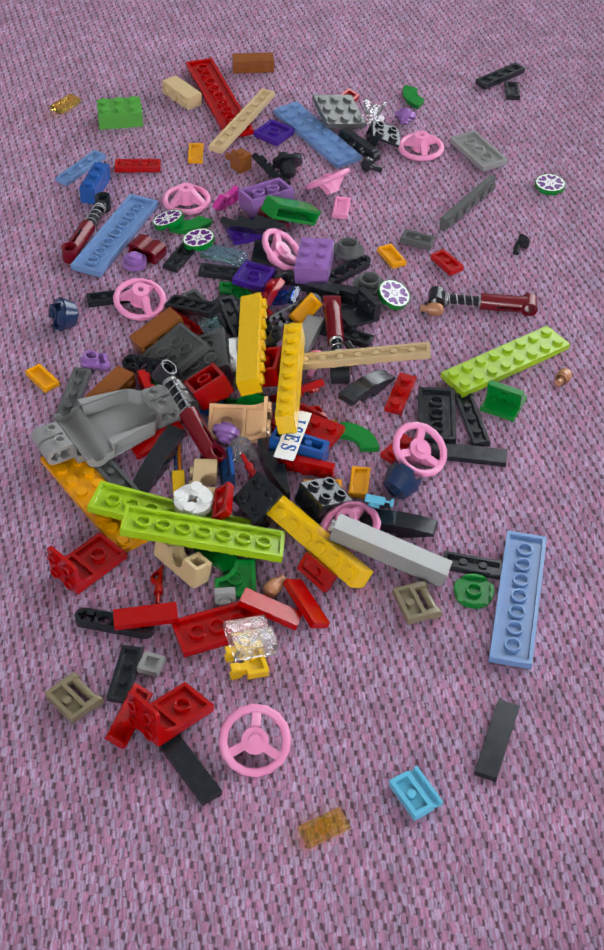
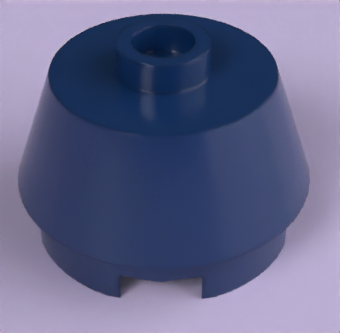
M62 297L53 299L54 303L49 305V318H52L53 324L50 325L51 328L61 332L75 327L79 316L76 303Z
M394 462L391 466L387 467L383 486L390 495L404 500L419 490L422 481L420 478L416 479L413 476L414 471L403 463L398 466Z

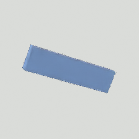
M93 150L55 177V181L65 186L70 185L87 173L94 162L105 160L106 154Z

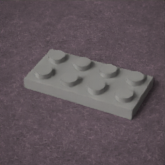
M475 130L450 137V143L482 172L508 163V159Z

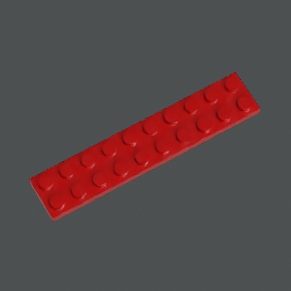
M213 58L186 62L188 72L222 131L242 108ZM251 124L238 137L254 135V129Z

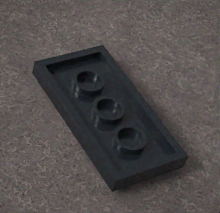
M418 387V422L427 424L435 429L444 442L456 444L454 388ZM425 432L424 440L428 443H433L435 440Z

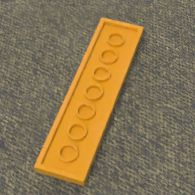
M40 457L42 464L103 535L126 553L148 542V540L119 536L121 520L87 512V506L100 481H105L94 467L89 466L86 461L78 464L75 458L56 465H50L44 457Z

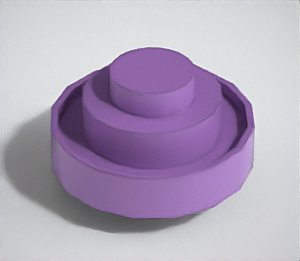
M400 108V111H395L394 117L400 121V124L408 125L409 122L415 120L416 113L411 112L412 110L409 108Z
M137 251L126 254L122 259L123 267L128 271H140L147 265L146 256Z
M221 422V424L213 426L212 433L216 435L220 443L229 444L239 439L240 430L234 424Z

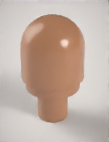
M431 302L428 305H421L420 311L427 312V315L440 316L444 312V307L441 303Z
M568 368L559 370L555 377V385L559 387L567 384L572 378L571 370Z
M280 574L278 577L271 578L263 587L265 596L269 598L276 597L282 591L283 582L286 577Z

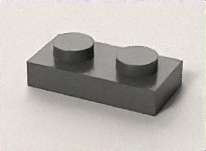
M405 229L400 237V243L430 251L436 237Z

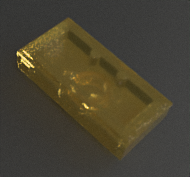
M68 94L51 104L50 109L58 114H63L80 104L81 99L75 95Z
M337 807L298 826V832L308 849H311L350 830L351 825L340 807Z

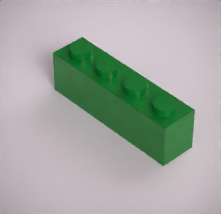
M270 195L266 196L261 210L272 219L312 226L316 224L321 214V211L310 203Z

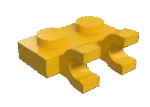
M259 637L238 640L237 646H225L226 654H224L226 663L236 661L240 657L243 662L230 663L231 671H229L231 680L242 678L243 675H246L248 680L269 676V668Z

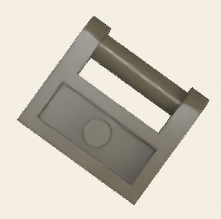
M426 581L393 588L392 594L407 625L428 619L434 620L443 615L441 609L436 606L429 593V586ZM416 592L421 593L428 607L427 610H425Z
M76 672L71 673L44 692L45 698L72 724L104 703V699L100 695H96L85 685ZM70 686H75L88 701L84 702Z

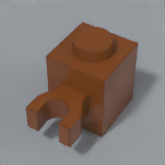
M232 149L230 154L228 152L225 153V159L230 160L231 168L239 174L252 169V154L245 149Z

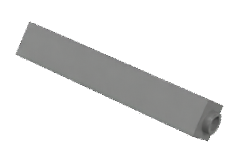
M341 513L337 521L332 520L328 531H331L329 540L434 585L442 587L448 576L452 564L451 560Z

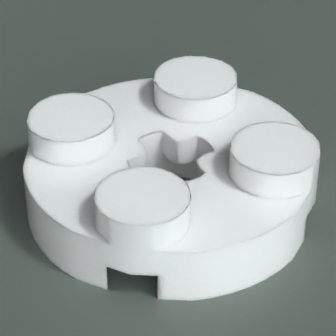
M238 337L229 338L231 373H236Z
M198 481L180 487L173 494L174 509L177 513L203 517L211 510L213 495L207 487L202 486V483ZM192 499H196V500H197L196 503H194L193 501H191V502H189V501L192 500Z

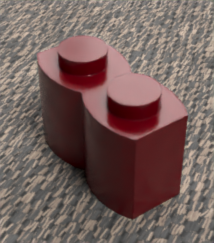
M139 234L128 244L129 253L132 251L142 253L146 256L147 262L154 265L167 255L166 245L163 242L153 240L145 234Z

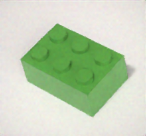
M116 97L113 99L102 98L97 100L100 130L143 127L140 97Z

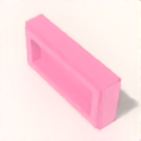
M335 197L332 218L348 219L351 203L350 197Z

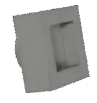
M235 587L214 588L215 608L236 602Z
M145 651L137 666V672L158 678L166 662L165 656Z

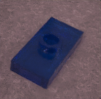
M297 285L281 288L272 305L278 306L295 303L301 288Z

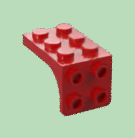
M101 532L67 556L62 555L51 545L47 548V559L50 564L49 571L55 579L61 580L68 590H73L78 595L127 559V553Z
M186 682L178 685L150 704L134 690H130L127 693L128 720L130 725L134 729H138L148 741H152L158 747L214 711V704Z

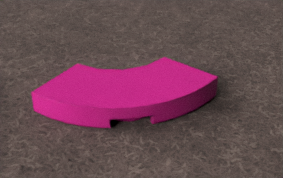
M234 185L227 193L219 194L212 208L223 211L227 209L226 206L239 200L238 189L240 188Z

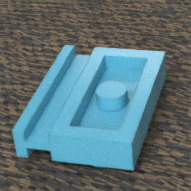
M366 494L364 502L368 503L369 507L379 509L380 505L384 506V503L389 504V507L392 508L394 499L391 498L390 501H386L385 497Z
M418 766L389 780V787L414 821L434 811L438 806L440 808L443 805V800Z

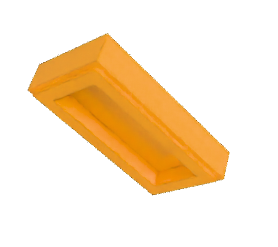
M189 143L188 163L203 164L204 143Z
M392 244L377 247V252L392 269L407 264V261Z
M311 292L291 312L289 317L294 323H303L307 315L313 316L323 304Z
M40 363L25 370V375L44 393L60 386V382Z
M352 466L349 497L365 499L369 489L371 468Z

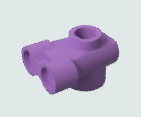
M87 350L84 352V356L80 357L81 368L91 369V371L94 369H100L101 371L110 369L107 353Z

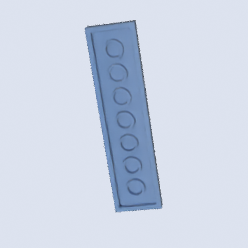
M297 101L273 109V114L287 126L294 128V132L337 169L362 160V155L331 129H326L319 119Z
M129 194L71 263V270L101 278L156 210L158 201Z
M507 530L488 662L525 669L532 668L547 541L545 536Z

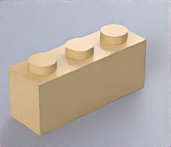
M175 75L162 81V92L164 95L179 103L181 107L190 110L202 105L201 92Z

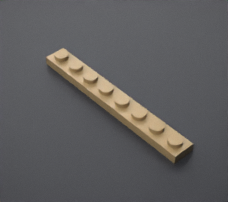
M262 88L209 144V150L223 154L275 97V91Z
M430 341L304 353L303 370L431 358Z

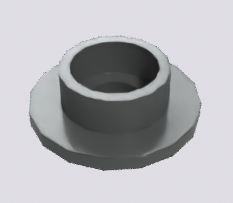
M342 238L338 243L334 244V255L346 261L360 258L364 253L363 246L354 238Z
M363 272L354 279L353 286L375 290L377 296V290L384 280L375 272Z

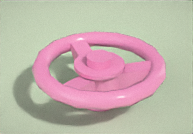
M417 131L402 137L398 150L408 159L430 161L441 156L444 151V144L439 138L426 131ZM436 143L438 151L428 155L429 145ZM404 146H412L413 151L421 153V155L411 154L405 150Z
M343 168L327 173L307 183L305 189L310 190L320 187L325 192V195L332 194L340 190L343 178L350 173V169Z
M182 183L168 189L163 194L162 203L167 210L177 209L181 210L183 215H194L207 209L211 203V196L201 186ZM176 193L175 196L173 197L172 201H171L170 204H169V202H168L169 197H170L172 194ZM199 193L204 195L205 200L199 195ZM193 204H198V205H200V206H198V207H196V208H192V209H180V208H176V207L179 206V205H182V206H191V205H193Z
M277 228L267 229L262 235V245L267 254V259L271 264L278 266L284 271L289 269L294 271V266L287 264H295L299 246L284 231ZM274 234V235H273V239H272V243H271V247H270V246H269V242H268V237H269L270 235ZM281 238H283L284 240H286V241L290 244V246L293 248V250H294L296 256H294V255L291 254L290 248L288 247L287 244H285L284 242H282Z
M131 278L122 282L115 289L113 295L114 306L119 313L135 321H147L155 318L164 311V305L167 302L166 294L162 288L152 280L144 278ZM133 285L132 288L122 292L126 287ZM155 290L159 295L160 303L158 308L152 312L149 293ZM120 301H130L132 306L142 308L145 314L129 312L123 308Z
M420 422L405 423L397 429L393 437V452L399 464L407 465L414 471L413 475L420 477L435 476L443 469L447 461V448L443 438L435 429ZM417 429L410 446L407 449L400 450L402 435L408 430ZM425 432L431 435L440 450L439 461L430 455V445L424 440ZM420 464L433 468L428 470H421L415 468L412 465Z
M346 502L331 509L323 518L321 527L331 534V531H328L331 524L330 521L333 517L337 521L340 513L359 521L358 519L362 514L367 512L372 518L373 527L380 530L381 520L378 512L373 507H369L368 504L363 502ZM347 548L351 553L357 552L350 548Z
M249 704L237 708L227 716L220 728L218 744L221 756L230 769L242 776L260 777L271 774L284 763L290 752L291 734L287 722L279 712L267 705ZM252 713L251 727L244 731L239 742L228 747V734L234 722L243 715ZM261 714H265L273 719L280 728L282 735L280 751L269 744L267 733L260 728ZM243 751L253 755L264 752L274 760L267 766L250 768L238 763L234 756Z

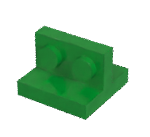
M490 380L486 398L480 406V411L514 422L525 404L527 396L524 395L525 391Z

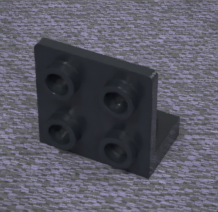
M372 120L366 132V141L374 147L377 146L378 141L399 147L400 132L395 126H389L382 121Z
M365 287L358 288L356 303L341 306L342 321L349 328L371 324L380 319L381 303Z
M257 471L233 497V501L257 525L268 528L270 524L265 520L267 518L266 514L282 498L283 493L262 473Z
M325 477L301 482L294 501L309 517L320 524L328 508L352 502V499L332 477Z

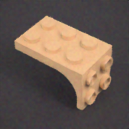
M264 396V402L256 405L210 403L208 430L214 440L218 441L219 439L212 433L213 426L221 424V422H229L240 430L239 439L233 442L258 443V439L265 438L267 443V437L271 436L272 402H269L268 396Z

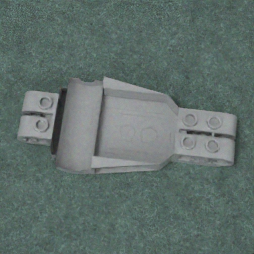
M177 379L176 383H179L178 386L180 390H183L182 393L184 397H187L186 400L188 404H191L190 407L195 406L198 409V401L184 384ZM158 384L142 391L127 388L78 399V406L72 408L68 415L61 416L60 413L53 415L52 423L36 428L31 433V440L50 465H56L75 458L78 464L86 461L91 467H100L110 459L154 436L158 429L181 421L179 417L181 411L176 408L177 404L172 401L173 397L168 394L169 390L163 385Z

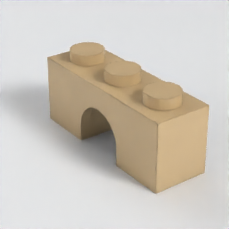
M194 459V466H190V478L193 479L189 480V484L198 481L205 487L207 485H217V459ZM207 487L211 491L214 500L215 487ZM192 499V500L189 501V502L193 501L194 503L197 502L196 499Z
M155 542L153 555L191 588L194 589L209 581L212 563L200 552L187 556L184 546Z

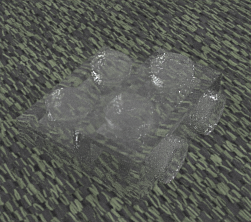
M265 615L224 621L223 628L235 661H247L256 657H269L276 654L278 641L273 628L269 627Z

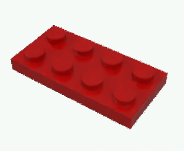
M275 411L272 413L271 433L277 426ZM312 414L304 434L330 441V450L345 432V426Z
M239 601L178 618L179 623L171 624L183 658L237 643L238 640L264 635L265 629L258 614L238 606Z

